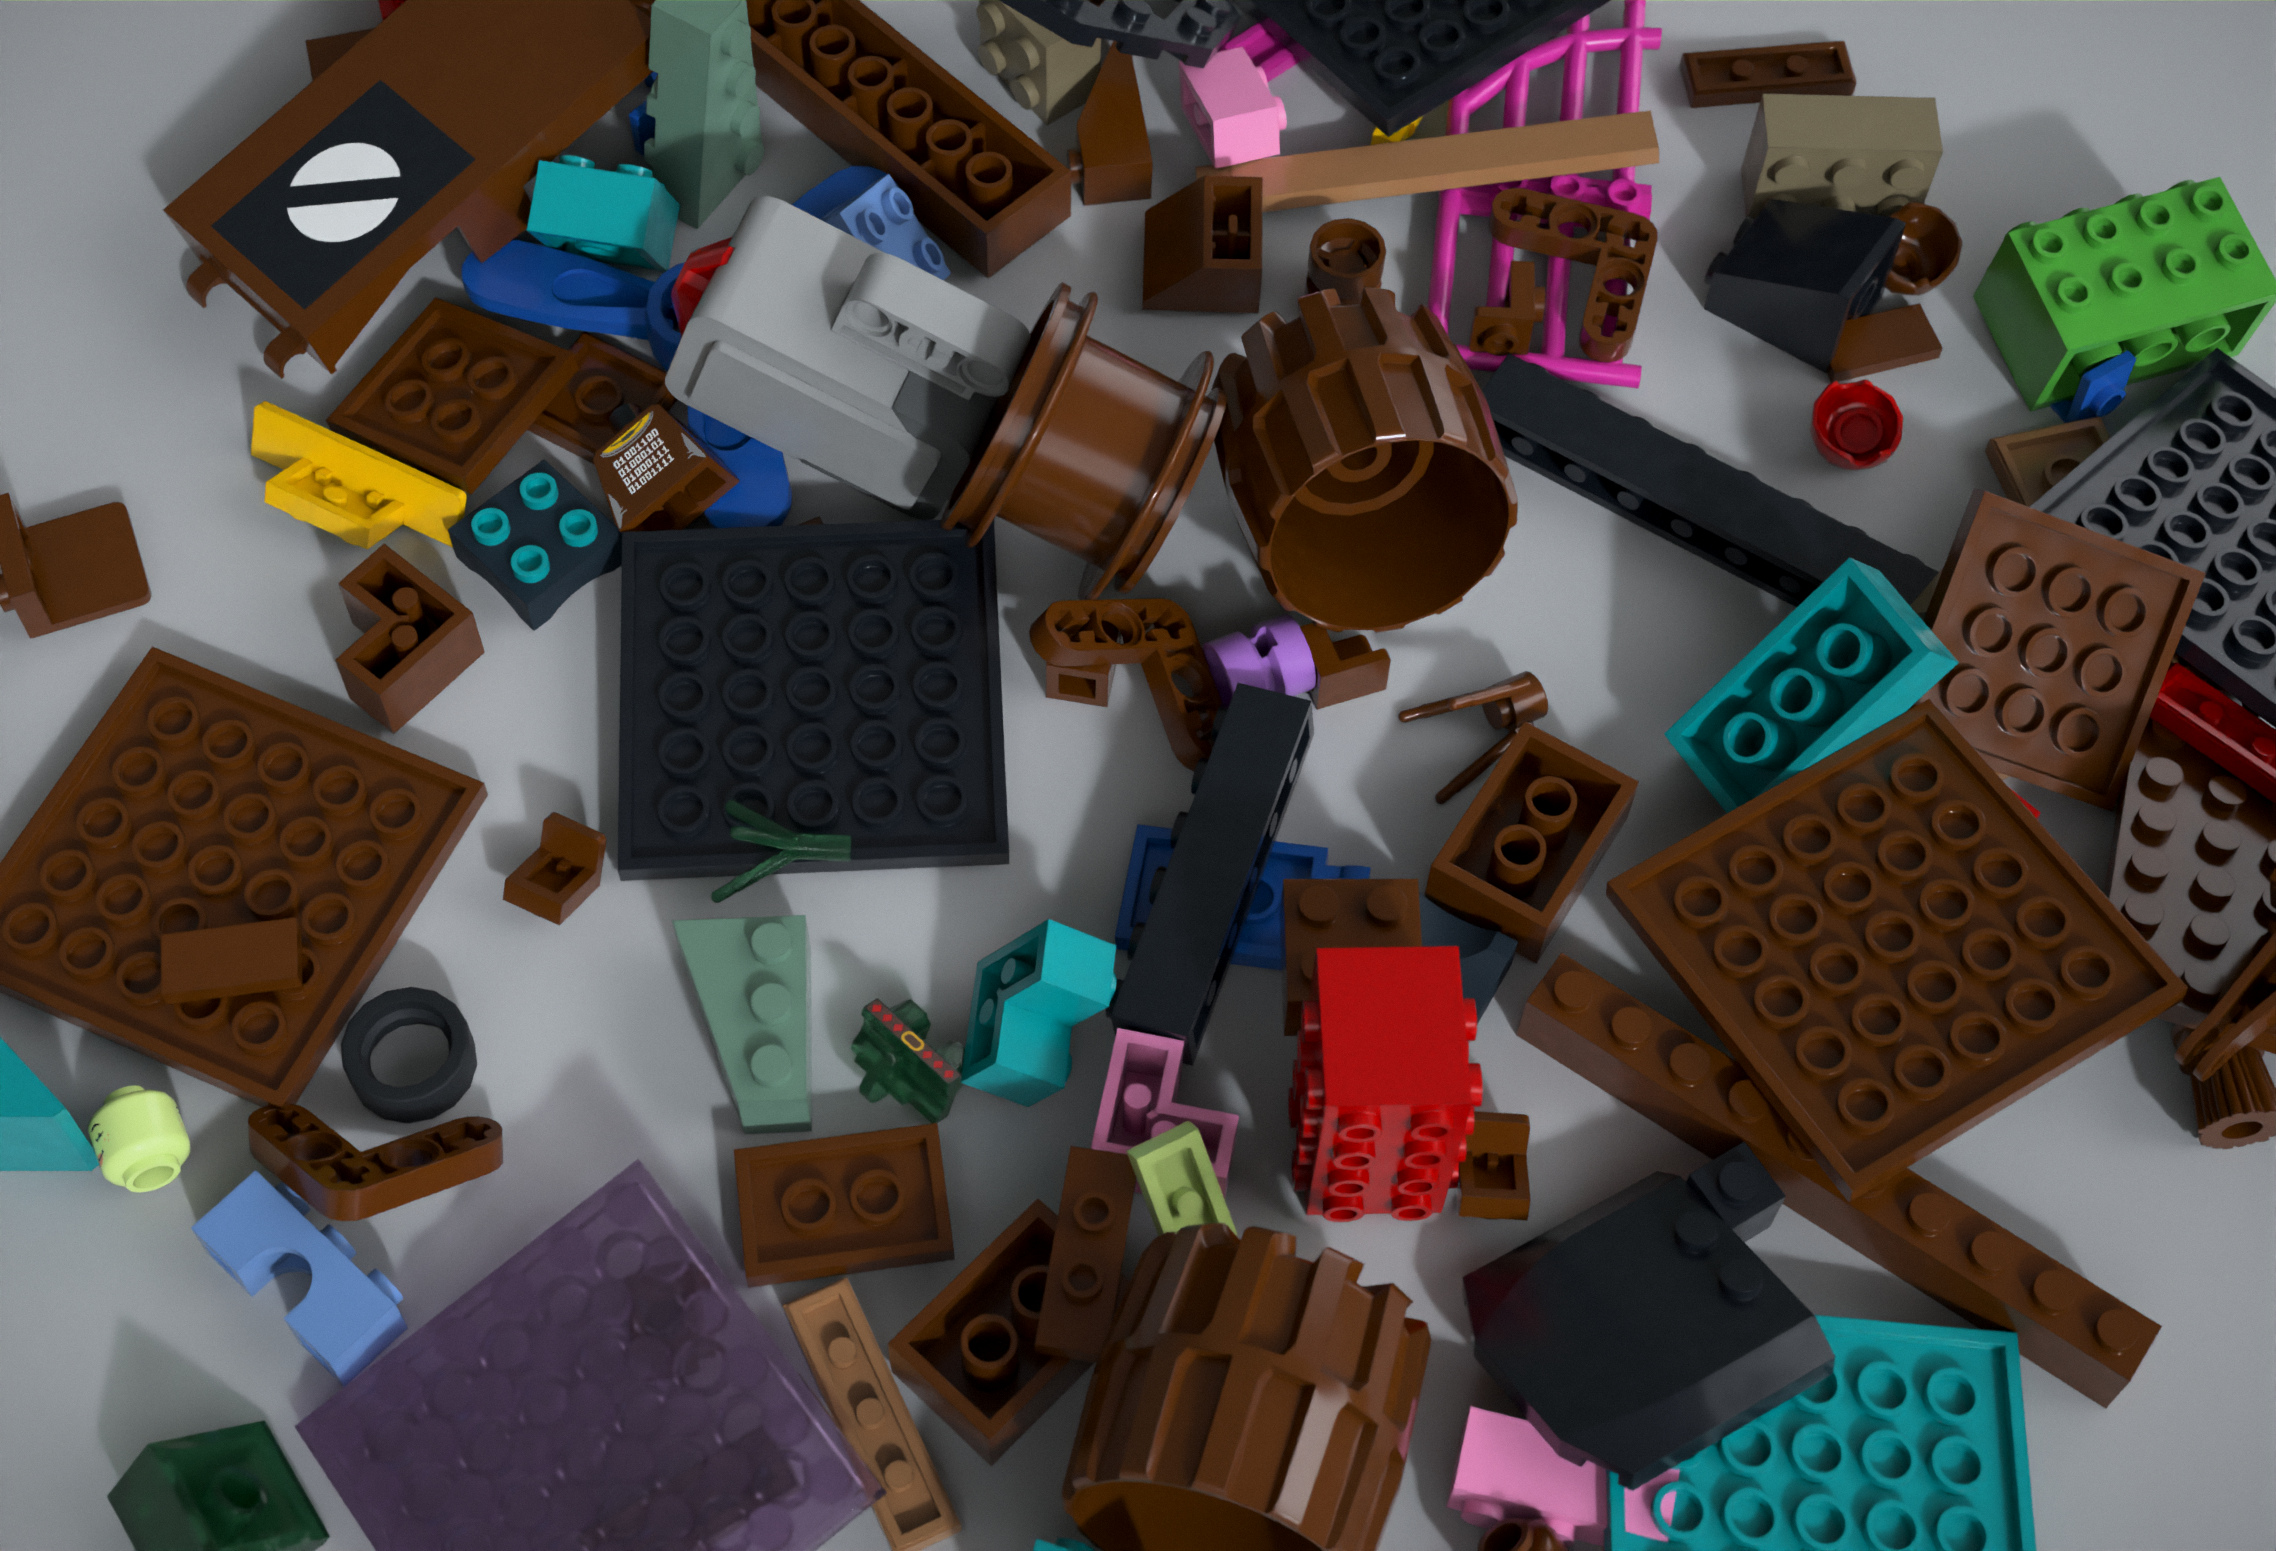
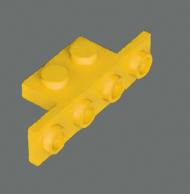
M263 401L254 407L251 455L283 469V471L266 481L265 503L289 513L297 520L315 525L341 537L342 540L349 544L360 546L366 550L402 525L453 547L448 529L464 518L467 496L463 490L267 401Z

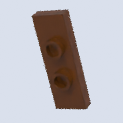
M1070 1146L1035 1341V1353L1095 1363L1098 1360L1103 1343L1114 1320L1137 1182L1128 1154Z

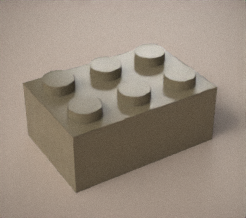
M1762 94L1741 167L1746 217L1748 215L1757 217L1770 199L1887 217L1897 212L1909 202L1924 204L1943 153L1936 99L1928 97Z

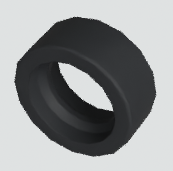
M407 987L390 990L366 1002L348 1022L341 1042L343 1069L363 1106L383 1119L402 1123L433 1119L454 1107L470 1088L477 1067L475 1042L469 1026L458 1007L438 992L427 989ZM413 1024L435 1026L442 1030L448 1040L449 1055L447 1061L435 1075L419 1084L403 1087L385 1085L376 1079L371 1071L370 1056L372 1050L385 1035L399 1027Z

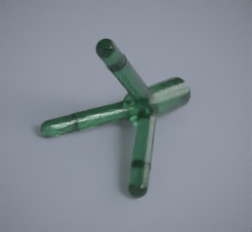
M729 801L725 806L729 814L757 828L749 829L734 826L730 830V836L733 839L785 850L712 892L711 899L715 903H720L796 859L850 861L851 835L794 833L734 801Z

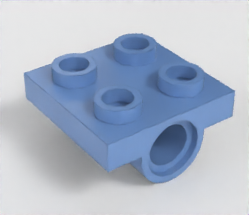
M890 174L873 182L862 192L845 201L820 219L884 253L899 257L942 280H945L951 274L945 264L940 247L928 237L913 213V206L909 197L897 187Z

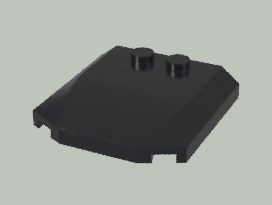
M1656 1171L1463 1277L1462 1295L1464 1305L1467 1306L1471 1327V1343L1475 1359L1559 1457L1580 1467L1588 1460L1618 1474V1484L1631 1491L1641 1487L1833 1374L1835 1355L1815 1315L1679 1175Z

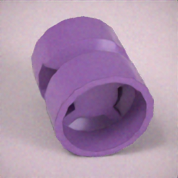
M1284 613L1253 625L1249 637L1236 631L1206 642L1203 645L1202 650L1224 705L1229 706L1237 683L1290 696H1296L1312 690L1316 685L1315 665L1310 648L1299 625L1289 614Z

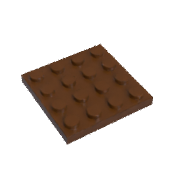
M1974 488L1923 620L1959 663L1908 710L1930 699L1994 771L2112 812L2129 764L2134 758L2206 573L1993 493Z

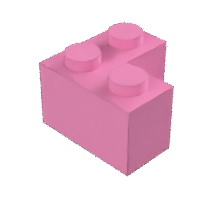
M1117 1028L1091 1149L1127 1154V1150L1186 1121H1190L1200 1131L1225 1199L1235 1151L1239 1115L1176 1103L1182 1075L1183 1040ZM1137 1181L1135 1192L1142 1194L1139 1183Z

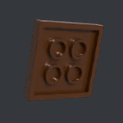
M435 297L331 413L326 422L331 431L472 495L579 370V365L574 353Z

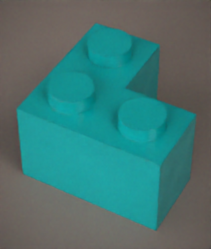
M1047 919L979 960L976 967L960 1083L1026 1107H1030L1064 1089L1072 1069V1056L1069 1053L1072 1027L1109 1007L1115 993L1117 979L1113 969L1116 945Z

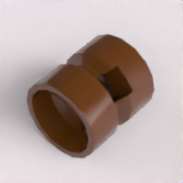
M1351 218L1335 219L1323 224L1313 234L1310 243L1305 295L1326 289H1335L1341 305L1360 304L1364 286L1381 289L1386 247L1384 239L1377 229L1364 221Z

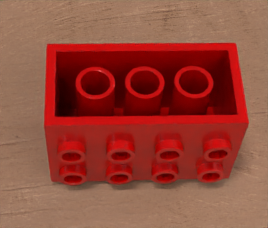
M1459 946L1316 948L1309 999L1302 1001V1030L1297 1032V1059L1293 1060L1292 1068L1293 1087H1289L1288 1091L1290 1128H1296V1150H1292L1291 1162L1293 1191H1305L1306 1215H1323L1326 1220L1332 1222L1355 1221L1363 1217L1364 1214H1391L1397 1220L1417 1221L1430 1217L1432 1213H1442L1448 1189L1458 1188L1459 1162H1465L1466 1135H1473L1474 1107L1481 1106L1483 1094L1480 1063H1469L1468 1041H1475L1477 1012L1475 999L1463 998Z

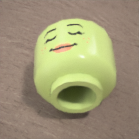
M126 1086L115 1090L105 1098L104 1105L95 1111L88 1124L89 1138L102 1175L112 1184L126 1187L131 1192L152 1191L170 1183L179 1175L180 1167L190 1154L189 1137L176 1102L162 1091L144 1090L141 1086Z

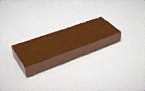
M1845 41L1683 53L1679 66L1690 108L1760 103L1762 94L1852 96L1857 84Z

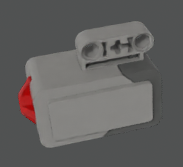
M762 195L755 197L751 201L733 237L692 251L684 263L671 291L672 303L682 338L666 374L665 385L668 391L684 404L776 450L782 451L794 459L801 460L800 462L908 516L928 520L938 516L969 466L1000 396L1004 395L1011 386L1030 344L1031 335L1027 327L1012 315L899 257L884 253L781 199Z

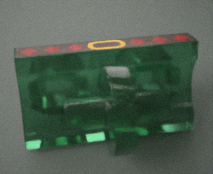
M876 998L863 1007L861 1013L864 1017L863 1025L850 1048L857 1054L854 1062L867 1073L859 1086V1093L870 1103H876L890 1094L901 1105L909 1102L931 1123H939L949 1115L956 1092L964 1085L960 1081L962 1078L965 1047L958 1041H949L935 1051L924 1041L931 1025L927 1013L913 1000L908 999L888 1008Z

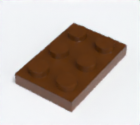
M938 1123L734 1149L745 1274L748 1288L955 1260Z

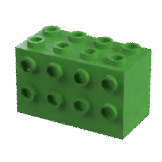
M2216 177L2197 183L2194 180L2181 181L2166 191L2147 196L2139 193L2131 194L2113 205L2090 210L2087 207L2078 208L2065 214L2062 218L2037 224L2035 221L2021 223L2008 231L2004 236V240L1991 264L1988 266L1973 298L2030 412L2050 407L2053 403L2064 400L2072 401L2084 373L2127 350L2136 357V361L2126 386L2193 368L2216 348H2219L2230 357L2239 355L2276 303V279L2221 177Z

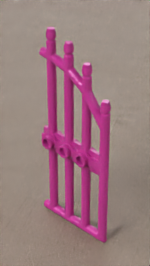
M1624 0L1622 28L1589 30L1590 16L1588 14L1567 27L1565 35L1539 44L1448 100L1445 136L1468 133L1469 116L1505 88L1502 129L1525 126L1530 71L1564 59L1559 122L1582 119L1587 53L1621 50L1616 114L1639 112L1643 50H1659L1662 38V28L1645 27L1646 0ZM1634 166L1613 169L1612 181L1579 177L1577 173L1439 190L1427 308L1439 318L1448 335L1460 214L1490 217L1492 202L1496 195L1503 190L1510 188L1528 189L1639 214L1650 220L1652 185L1637 184L1635 182ZM1512 213L1510 220L1521 221L1523 215ZM1542 218V219H1541V223H1546V224H1547V223H1548V219H1543V218ZM1567 222L1559 225L1558 229L1563 235L1573 238L1574 227H1584L1574 222ZM1493 236L1486 306L1504 307V294L1510 263L1514 259V247L1498 242ZM1625 239L1623 245L1630 247L1631 239ZM1549 255L1541 354L1528 352V355H1512L1528 363H1534L1543 367L1549 374L1561 380L1638 389L1641 379V365L1623 363V358L1609 363L1564 356L1571 260ZM1611 279L1605 282L1604 287L1612 294L1624 296L1627 295L1628 282L1621 279ZM1605 315L1601 331L1602 336H1613L1617 317ZM1455 344L1468 368L1472 370L1496 372L1507 356L1472 352L1469 350V345Z

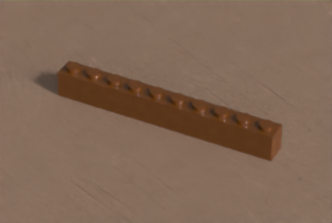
M1562 952L1527 999L1516 1034L1518 1037L1712 1160L1745 1141L1786 1195L1782 1203L1783 1205L1977 1328L2017 1333L2020 1355L2105 1409L2131 1381L2162 1328L2158 1323L1909 1168L1902 1170L1849 1203L1737 1061Z

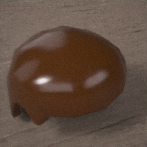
M1909 202L1897 212L1888 216L1905 222L1906 226L1885 288L1894 294L1919 296L1939 286L1952 273L1959 262L1963 242L1956 223L1941 209L1919 202Z

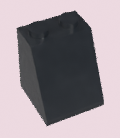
M1770 199L1757 217L1748 215L1735 235L1734 247L1728 255L1724 252H1719L1712 261L1704 279V282L1710 285L1704 309L1827 373L1830 362L1835 357L1846 320H1856L1858 317L1870 315L1881 300L1906 223L1893 217Z

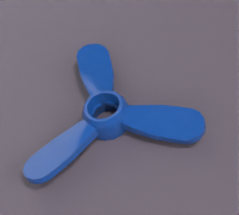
M851 166L835 172L791 205L821 219L824 215L887 174L873 167ZM512 240L482 264L471 252L462 265L464 290L474 304L491 312L560 328L648 340L653 356L667 372L682 338L681 333L674 331L678 321L672 303L671 291L685 262L670 268L661 274L656 282L590 258L525 241ZM688 406V428L720 458L740 481L703 512L712 528L781 526L791 510L792 489L783 452Z

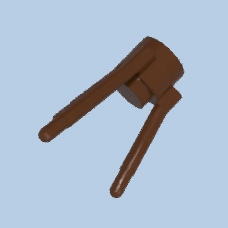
M1524 671L1485 689L1423 704L1399 713V720L1406 723L1482 704L1484 714L1493 728L1509 730V734L1452 779L1448 785L1435 795L1437 803L1444 804L1498 761L1525 721L1535 726L1534 721L1547 715L1548 700L1546 693L1534 674Z

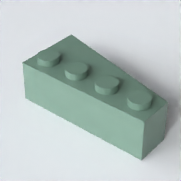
M656 0L651 7L648 69L658 73V76L652 85L651 92L647 95L646 114L656 118L655 139L651 137L645 142L644 161L653 166V178L664 184L665 189L680 204L678 219L696 229L705 222L745 175H751L757 170L764 156L759 118L760 108L758 106L755 82L756 70L753 65L750 39L751 28L748 21L746 0Z

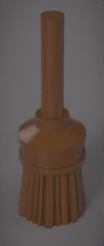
M2176 1024L2171 1030L2173 1045L2179 1048L2194 1029ZM2216 1037L2188 1064L2182 1066L2178 1062L2180 1070L2190 1076L2198 1139L2201 1145L2214 1149H2231L2234 1146L2243 1147L2255 1142H2265L2269 1140V1137L2276 1136V1087L2262 1059L2265 1053L2264 1050L2247 1045L2244 1046L2205 1081H2201L2194 1076L2193 1071L2203 1056L2221 1037Z

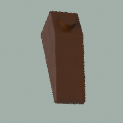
M1113 41L1076 124V148L1067 149V168L1071 170V184L1080 183L1084 206L1151 199L1153 160L1132 55L1119 53L1115 47L1117 41Z

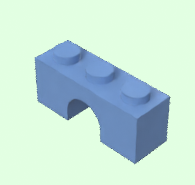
M255 1170L194 1224L191 1229L207 1254L251 1297L279 1275L300 1272L312 1276L311 1286L305 1298L283 1319L298 1343L343 1387H346L408 1328L396 1306L404 1298L398 1289L379 1270L374 1268L366 1276L350 1261L357 1253L333 1226L328 1224L319 1231L304 1216L311 1209L303 1198L282 1181L273 1187Z

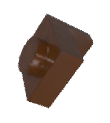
M1511 261L1504 294V307L1478 306L1474 309L1469 337L1470 351L1490 353L1497 356H1505L1509 353L1528 355L1534 322H1542L1545 307V287L1535 286V262Z
M552 812L543 821L540 847L505 879L503 900L560 926L600 886L607 841L606 836L559 813Z
M1474 1111L1473 1135H1466L1465 1162H1459V1183L1457 1188L1459 1217L1528 1221L1531 1199L1526 1156L1530 1133V1120L1527 1115Z

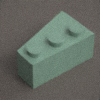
M806 915L672 920L681 960L695 993L702 1018L708 1029L744 1134L812 1131L811 946Z

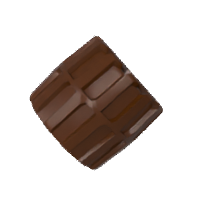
M1365 286L1360 304L1341 305L1335 289H1326L1301 296L1297 299L1300 317L1288 323L1276 311H1272L1262 317L1241 336L1246 357L1237 353L1228 354L1221 363L1211 390L1219 388L1227 392L1225 411L1214 439L1227 497L1268 591L1286 611L1295 610L1311 619L1315 627L1334 632H1342L1343 630H1374L1375 633L1403 629L1406 624L1433 614L1440 615L1463 601L1462 597L1480 580L1493 573L1505 556L1503 547L1509 530L1517 524L1518 497L1488 402L1454 343L1452 344L1439 318L1423 304H1420L1411 316L1398 312L1395 307L1394 292L1387 289Z
M1224 1223L1188 1225L1182 1227L1177 1233L1166 1232L1156 1237L1141 1254L1096 1362L1063 1482L1062 1503L1064 1511L1071 1515L1077 1524V1531L1096 1548H1100L1103 1551H1378L1400 1490L1431 1346V1336L1427 1322L1405 1317L1406 1310L1413 1301L1394 1283L1362 1287L1356 1282L1365 1264L1333 1248H1325L1314 1263L1296 1257L1297 1237L1289 1233L1252 1226L1244 1230L1240 1240L1228 1225Z

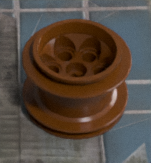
M1061 282L1049 298L1030 331V344L1011 386L1004 395L1000 396L969 466L952 491L941 518L940 528L949 532L957 522L967 526L964 544L967 548H971L980 541L995 516L1087 561L1079 586L1078 599L1096 600L1113 576H1116L1115 590L1122 594L1129 593L1152 563L1178 518L1209 454L1223 418L1227 403V392L1215 388L1205 396L1214 366L1213 354L1210 351L1200 353L1188 366L1179 381H1176L1086 335L1098 304L1097 293L1094 291L1087 293L1080 303L1076 304L1068 300L1071 286Z

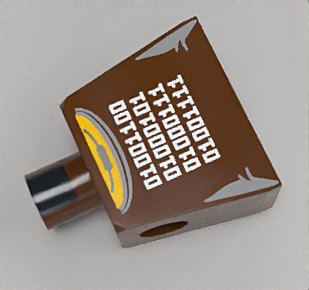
M634 403L624 404L616 408L611 413L608 421L615 436L595 452L593 458L615 525L620 532L683 530L740 482L738 477L690 428L660 404L650 405L644 411L639 405Z

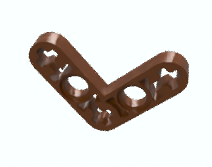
M1510 188L1497 194L1492 202L1489 230L1498 242L1514 248L1596 266L1580 329L1579 344L1587 356L1599 362L1611 363L1625 357L1632 346L1658 240V231L1654 224L1639 214L1523 188ZM1512 213L1523 215L1521 221L1510 220ZM1542 218L1548 219L1546 229L1540 228ZM1574 222L1582 225L1588 234L1580 238H1570L1563 235L1559 231L1558 226L1563 223ZM1599 231L1606 232L1604 242L1597 241ZM1624 240H1635V247L1623 245ZM1611 279H1621L1628 282L1634 291L1624 296L1615 295L1606 290L1603 283ZM1605 315L1617 317L1612 337L1601 335Z
M1163 598L1061 600L1053 602L1031 624L1029 636L1032 646L1045 661L1052 665L1087 666L1141 663L1176 758L1193 772L1201 757L1209 759L1215 744L1212 741L1213 722L1219 706L1223 703L1193 623L1187 612L1180 605ZM1101 620L1112 623L1123 636V644L1113 641L1104 632ZM1153 624L1155 629H1150L1145 634V631ZM1080 629V632L1070 641L1068 635H1074ZM1171 674H1177L1187 681L1192 689L1193 697L1182 694L1175 687Z
M289 1104L283 1110L269 1105L255 1110L248 1119L249 1148L253 1158L319 1213L337 1221H357L490 1174L503 1164L502 1127L497 1121L486 1117L471 1116L454 1119L362 1152L308 1109L300 1105Z

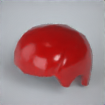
M1867 379L1843 384L1834 381L1824 389L1813 404L1810 434L1818 453L1831 465L1853 471L1876 467L1885 463L1893 455L1902 440L1903 415L1894 397L1873 385Z

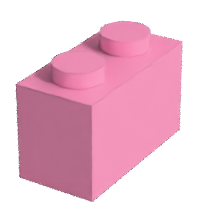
M1243 47L1217 52L1204 68L1187 66L1182 61H1179L1181 109L1215 169L1280 154L1279 131L1285 130L1287 125L1283 102L1279 96H1272L1268 89L1263 68L1261 66H1254Z

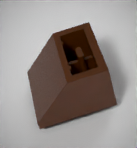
M1204 175L1145 211L1142 310L1259 313L1262 279L1263 177Z

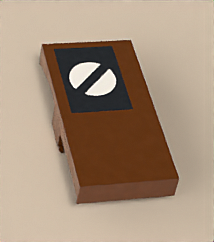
M628 0L405 1L163 209L202 263L192 272L187 280L186 290L188 295L205 308L207 306L206 297L209 291L216 285L227 284L281 332L268 344L263 356L265 365L281 379L285 377L284 367L289 359L306 352L332 375L337 371L335 368L336 363L408 270L456 227H458L473 255L481 264L527 229L532 202L523 186L537 175L539 160L548 162L554 160L653 72L648 69L651 18Z

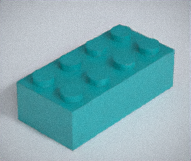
M1849 557L1676 721L1664 735L1724 811L1729 813L1905 713L1959 662L1878 569Z

